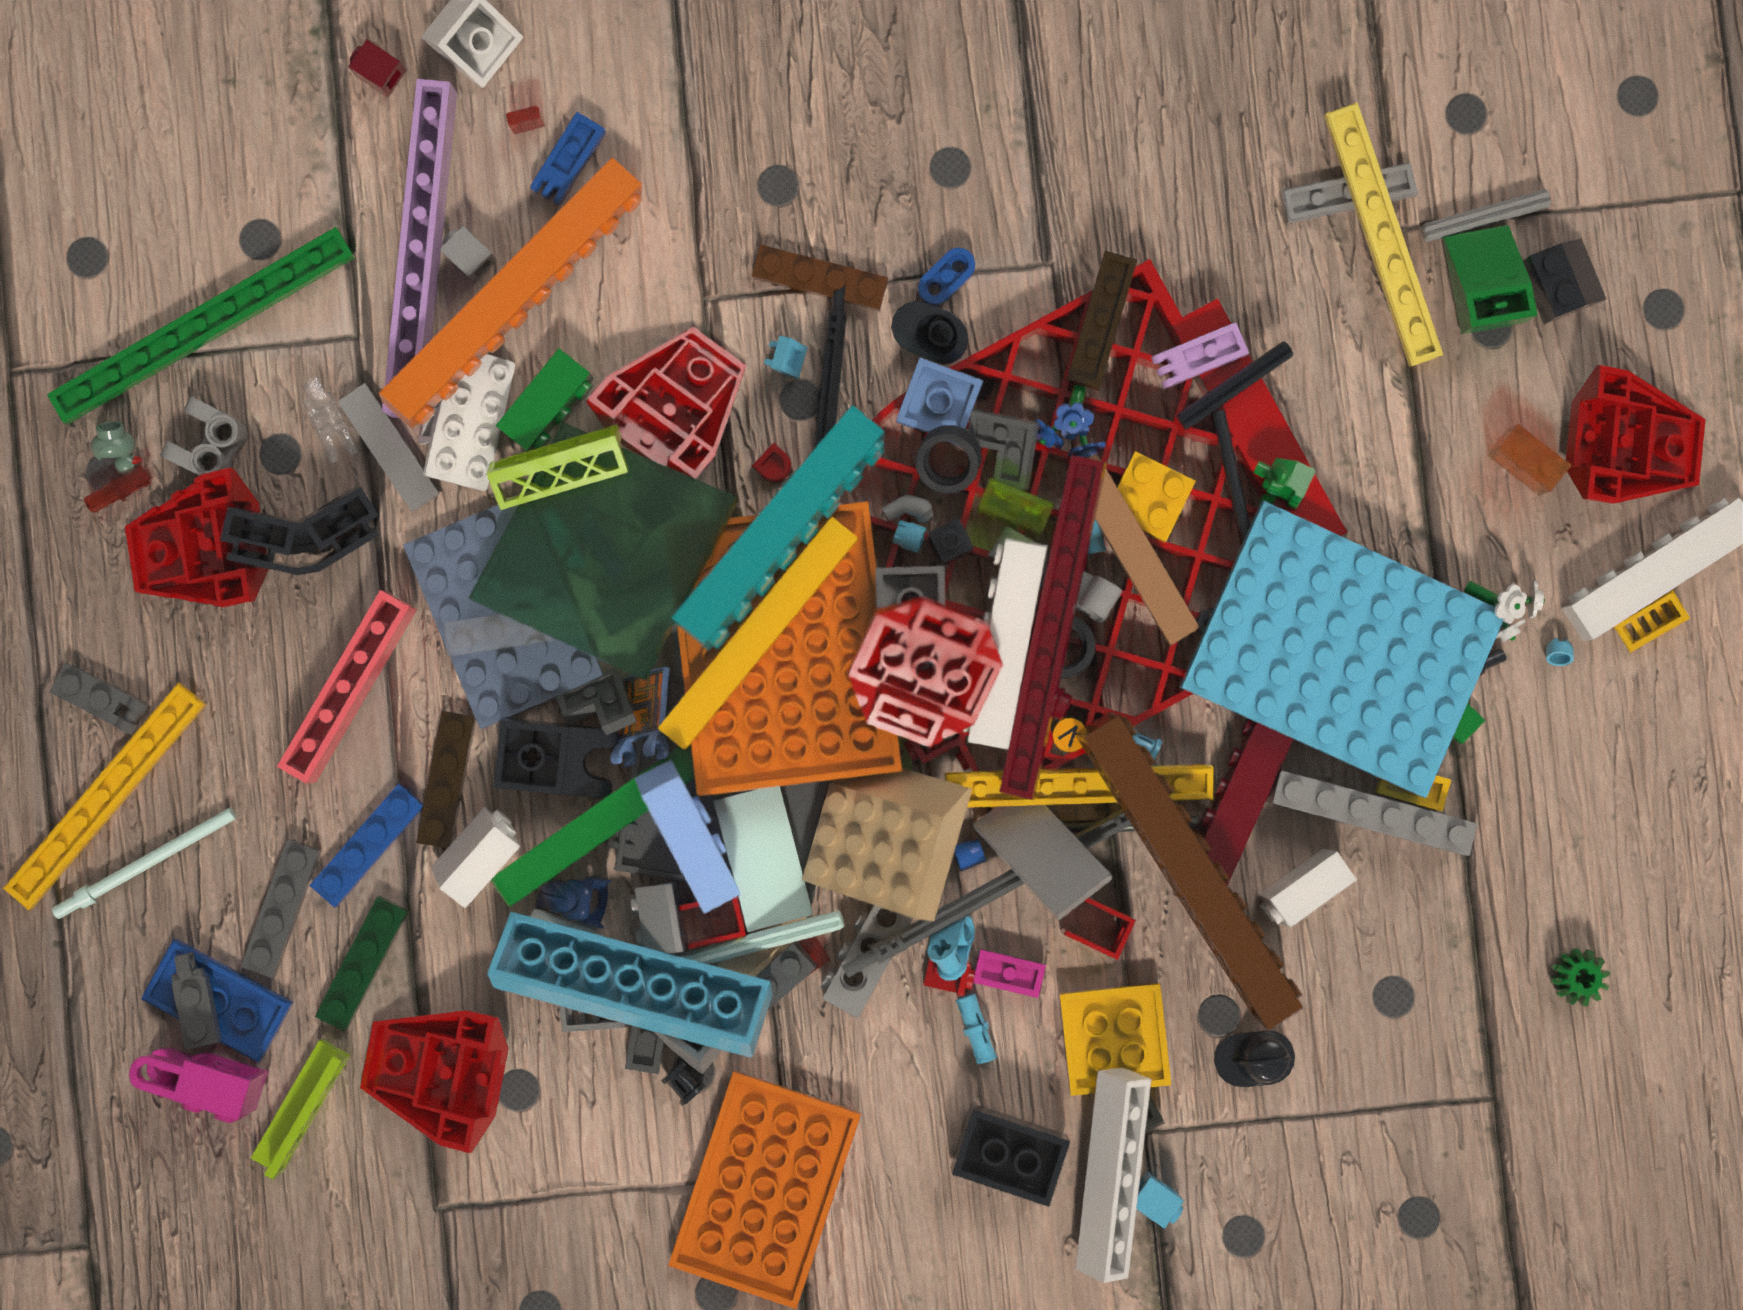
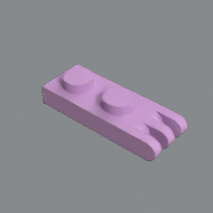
M1235 322L1151 357L1153 364L1167 360L1168 365L1156 370L1159 377L1172 372L1173 377L1162 382L1163 388L1166 389L1247 356L1249 351Z

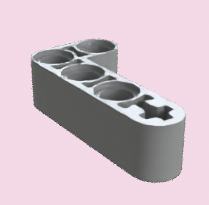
M1005 526L990 550L988 557L995 561L998 544L1005 545L1006 538L1028 542L1034 541ZM1046 549L1043 570L1039 588L1043 589L1048 561L1051 552L1048 549ZM1084 571L1076 610L1102 623L1108 617L1122 590L1110 581L1097 575L1093 577Z

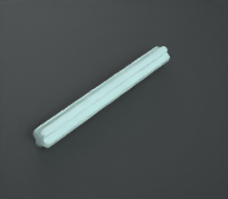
M834 911L672 955L705 964H712L837 931L844 927V920L840 911Z

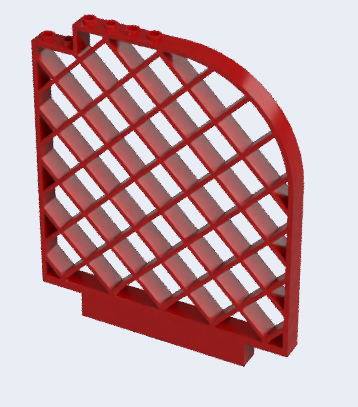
M1151 259L1135 267L1131 280L1133 282L1139 279L1145 292L1129 288L1126 298L1128 302L1144 306L1132 349L1113 343L1110 352L1111 357L1128 361L1116 404L1084 396L1083 408L1112 416L1104 441L1106 446L1102 448L1100 455L1101 461L1108 462L1120 419L1167 433L1159 460L1160 464L1167 467L1176 436L1219 448L1217 434L1193 427L1184 429L1177 420V414L1185 408L1192 380L1194 379L1204 396L1253 361L1248 354L1183 381L1171 421L1125 408L1124 404L1136 364L1156 370L1168 365L1167 360L1153 364L1151 357L1154 355L1140 351L1153 307L1175 346L1232 324L1218 298L1182 317ZM1093 290L949 368L1000 384L993 413L999 414L1007 386L1056 400L1049 426L1052 427L1058 418L1057 408L1063 403L1069 404L1072 392L1067 391L1069 382L1066 380ZM1083 309L1076 332L1052 326ZM1036 334L1072 345L1060 388L1011 374L1020 342ZM1011 348L1004 372L979 365ZM1262 378L1213 411H1226L1234 453L1259 498L1266 494V490L1261 487L1265 479L1253 473L1259 461L1272 466L1275 459L1279 458L1298 461L1311 467ZM907 391L881 410L872 421L880 427L895 413L899 414ZM967 423L966 426L967 431L969 429V423ZM1036 443L1034 454L1040 455L1026 501L978 486L989 449L982 447V461L975 480L966 489L959 491L968 494L960 520L964 529L974 497L1023 510L1018 532L1024 536L1031 513L1053 520L1058 519L1059 510L1034 502L1047 458L1069 464V452L1053 447L1048 448L1044 444ZM1220 457L1211 492L1207 493L1192 488L1187 498L1207 504L1194 550L1169 542L1164 543L1144 533L1153 549L1191 560L1181 592V597L1187 607L1201 563L1230 571L1234 564L1233 561L1204 553L1216 509L1220 508L1233 512L1231 500L1220 497L1226 478L1222 457ZM880 458L873 467L911 477L907 495L914 496L918 480H921L916 471V466L914 468ZM1108 463L1106 466L1109 475L1118 479L1122 478L1126 470L1125 468ZM1315 474L1296 510L1287 507V502L1281 498H1276L1273 503L1274 506L1339 536L1348 533ZM1246 504L1248 517L1254 518L1258 507ZM908 514L902 515L900 520L906 522ZM870 516L872 527L893 533L896 532L897 523ZM926 532L923 542L930 543L927 538L928 533ZM892 544L885 568L893 567L899 545ZM973 546V551L968 553V555L995 562L988 557L990 552L988 550ZM956 560L948 563L946 567L945 595ZM1127 574L1123 583L1122 593L1118 598L1106 645L1103 646L1095 643V653L1102 654V659L1089 703L1072 698L1070 706L1086 710L1083 720L1085 727L1093 722L1095 713L1104 715L1108 712L1121 715L1123 718L1126 716L1134 727L1193 694L1182 689L1161 701L1168 674L1183 678L1186 673L1184 669L1171 666L1178 641L1173 645L1166 644L1161 663L1114 649L1128 602L1146 607L1140 595L1131 593L1133 584ZM945 599L946 606L984 620L985 612L987 611ZM1190 610L1196 620L1200 613ZM1032 625L1031 634H1033L1035 625ZM1070 636L1068 645L1082 649L1081 639ZM1112 658L1158 671L1148 708L1135 716L1098 706ZM929 660L921 661L918 663L917 668L921 669ZM959 732L957 738L926 755L918 742L908 739L909 741L904 743L912 761L919 759L921 764L957 746L960 752L956 753L955 756L963 771L965 772L969 769L971 772L980 771L964 743L965 737L969 736V732ZM1082 747L1077 751L1067 752L1061 756L1047 753L1044 755V759L1050 760V762L1043 765L1041 769H1057L1086 752Z

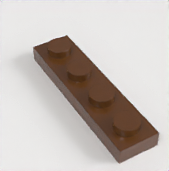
M761 244L752 273V279L832 299L834 290H839L846 284L845 303L879 312L888 283V277Z

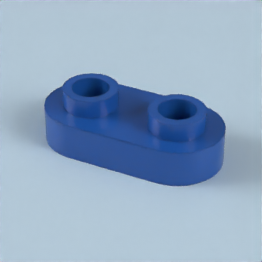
M953 248L920 279L918 286L921 300L934 306H940L947 302L974 273L975 259L971 252L964 248ZM955 262H961L964 265V270L956 272L953 270L952 265ZM937 285L940 287L941 292L938 295H932L929 293V287Z

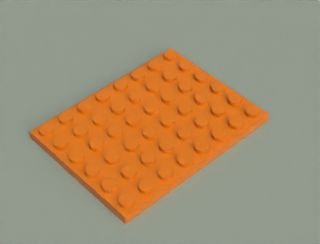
M868 501L842 504L832 514L831 517L856 535L858 541L691 743L697 796L902 771L897 734L866 722L847 672L869 622L877 609L876 560ZM758 515L666 526L676 612ZM823 516L820 519L817 525L819 530L815 534V536L819 533V531L824 527V525L828 522V520L831 517L827 518ZM814 537L809 543L801 542L795 551L797 556L787 569L779 568L773 575L774 584L765 595L760 596L757 594L750 604L753 608L743 621L739 623L735 620L728 628L731 634L720 648L717 649L713 646L710 651H707L677 626L685 694Z

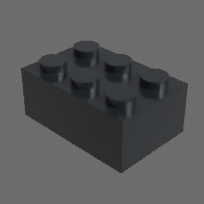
M971 1103L950 1166L951 1174L1050 1207L1071 1141L1067 1134Z

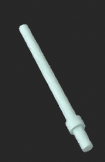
M228 808L91 886L85 885L73 892L74 896L52 908L54 916L60 919L80 907L85 909L96 903L99 896L236 820L234 811Z

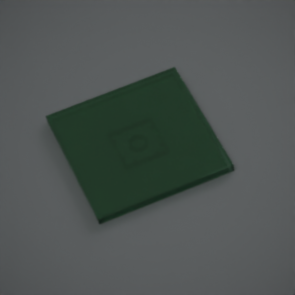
M562 422L551 444L587 434V432ZM621 447L629 468L628 473L518 505L469 599L646 681L675 625V621L672 618L673 615L689 598L739 500L734 495ZM613 450L600 453L595 461L596 464L606 469L618 466ZM593 456L587 457L586 459L591 461ZM573 461L566 464L563 473L577 478L583 476L587 467ZM556 466L553 468L559 470L560 466ZM591 469L589 474L597 471ZM539 471L534 474L531 482L541 487H547L552 484L555 476L545 471ZM527 488L525 493L533 490Z

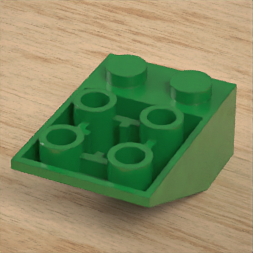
M1509 225L1444 236L1442 238L1461 335L1523 324L1538 316L1532 283Z

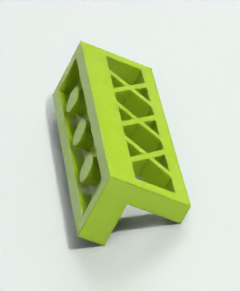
M618 425L490 462L486 475L500 510L628 473L629 468L620 446L622 436ZM613 450L618 466L606 469L596 464L595 461L600 453ZM590 456H593L592 459H591V461L588 460V459H586V458H587V457H590ZM573 461L587 467L583 476L577 478L563 473V470L567 463ZM560 466L559 470L553 467ZM591 469L597 471L589 474ZM539 471H545L555 476L552 484L547 487H541L530 481L534 473ZM526 475H529L528 478H527V480L524 479V478H522V477H523V476H526ZM512 480L523 486L519 495L505 498L500 483ZM527 488L533 490L525 493Z
M320 1039L251 1156V1159L267 1167L264 1176L271 1180L284 1172L351 1056L324 1039Z

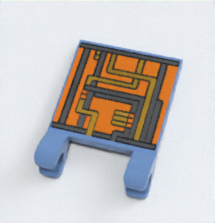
M661 667L623 679L637 722L619 730L618 744L613 749L610 757L613 764H620L623 755L625 758L624 766H633L636 763V753L632 742L646 738L648 739L643 746V754L645 756H653L655 754V747L657 749V759H665L669 755L666 737L658 729L666 718L669 668Z

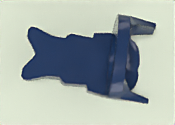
M590 876L582 880H567V882L563 880H555L554 882L549 880L540 886L535 907L536 909L549 908L551 912L561 913L562 917L568 920H575L583 925L604 929L601 921L608 901L607 883H611V879ZM593 888H595L598 893V904L595 910L589 913V902Z

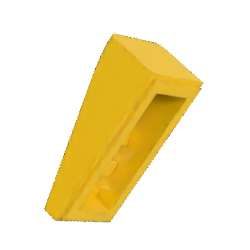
M1670 590L1614 626V629L1627 650L1631 653L1687 621L1690 617L1674 591ZM1665 602L1674 614L1671 618L1667 617L1660 606ZM1655 609L1663 622L1658 626L1649 614V611ZM1643 616L1651 630L1645 633L1637 618ZM1630 622L1639 635V638L1633 640L1625 627Z

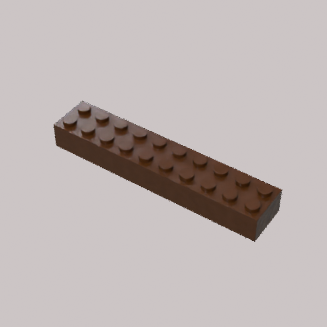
M1110 712L1104 714L1074 735L1253 1018L1266 1029H1272L1303 1009L1302 1004L1298 1000L1302 996L1301 991L1291 978L1288 979L1279 970L1284 965L1273 949L1269 950L1262 943L1261 940L1266 937L1255 920L1251 921L1243 913L1247 909L1243 899L1236 891L1233 892L1224 883L1229 880L1227 874L1218 862L1214 863L1207 856L1206 853L1211 850L1200 833L1196 834L1188 826L1192 822L1191 817L1182 804L1178 805L1171 799L1170 794L1174 793L1167 779L1163 775L1159 776L1152 769L1151 766L1155 764V761L1145 746L1141 747L1135 742L1133 736L1137 732L1126 716L1123 718L1121 715Z

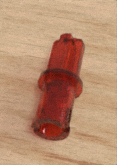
M140 465L117 479L110 478V484L86 496L84 502L91 513H96L120 499L123 502L127 501L126 497L151 485L152 480L143 466Z

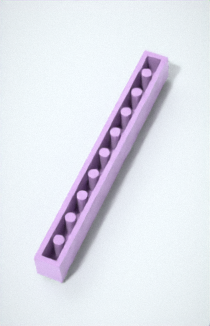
M416 79L385 386L432 340L441 257L440 248L442 247L457 92L452 84L447 81ZM383 404L382 412L390 417L399 418Z

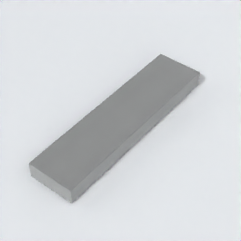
M1411 162L1380 169L1391 202L1413 198L1418 195ZM1345 177L1280 191L1287 224L1356 210Z
M366 383L337 401L410 511H416L441 494L431 478L423 475V466L390 417L382 412L381 404Z

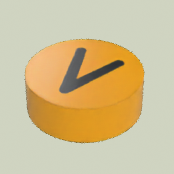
M1073 718L1059 721L1052 732L1054 744L1065 752L1079 750L1082 746L1074 734L1085 726L1079 720Z

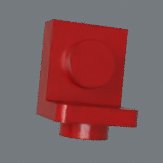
M929 958L923 986L954 992L959 996H964L965 989H972L975 970L970 969L971 962L968 960L967 969L961 977L951 981L944 980L937 972V963Z

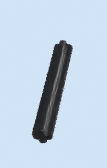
M1282 341L1179 412L1176 417L1180 425L1184 429H1189L1286 362L1294 355L1291 347L1287 342Z

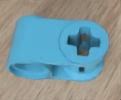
M970 915L931 935L927 954L933 962L937 963V972L944 980H956L967 969L968 957L975 937L974 923Z

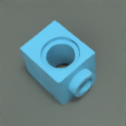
M1146 1171L1139 1181L1136 1209L1164 1229L1169 1222L1174 1224L1184 1209L1181 1206L1184 1200L1179 1193Z

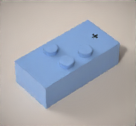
M672 760L634 778L649 811L704 914L740 895L741 893L721 854L727 851L717 833L713 836L710 835L706 825L711 823V820L697 795L691 798Z

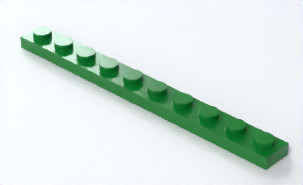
M334 227L51 391L47 396L62 422L68 425L348 263L355 256L340 230Z

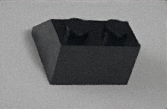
M1582 238L1560 243L1532 254L1523 260L1532 283L1536 307L1544 325L1607 299Z

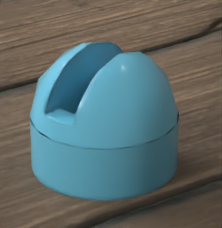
M1558 638L1551 640L1546 648V661L1555 666H1565L1574 661L1572 643L1565 638L1563 641H1558Z

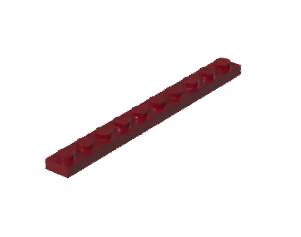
M1073 455L1070 458L999 790L1001 793L1034 800L1036 796L1107 463L1104 461Z

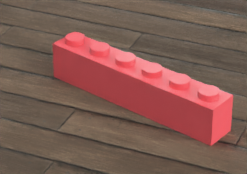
M379 591L278 763V768L304 783L317 782L416 613V608L388 592Z

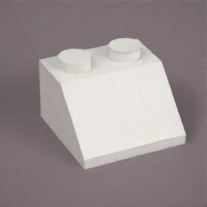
M450 0L421 38L447 62L478 86L484 88L523 39V36L487 0Z

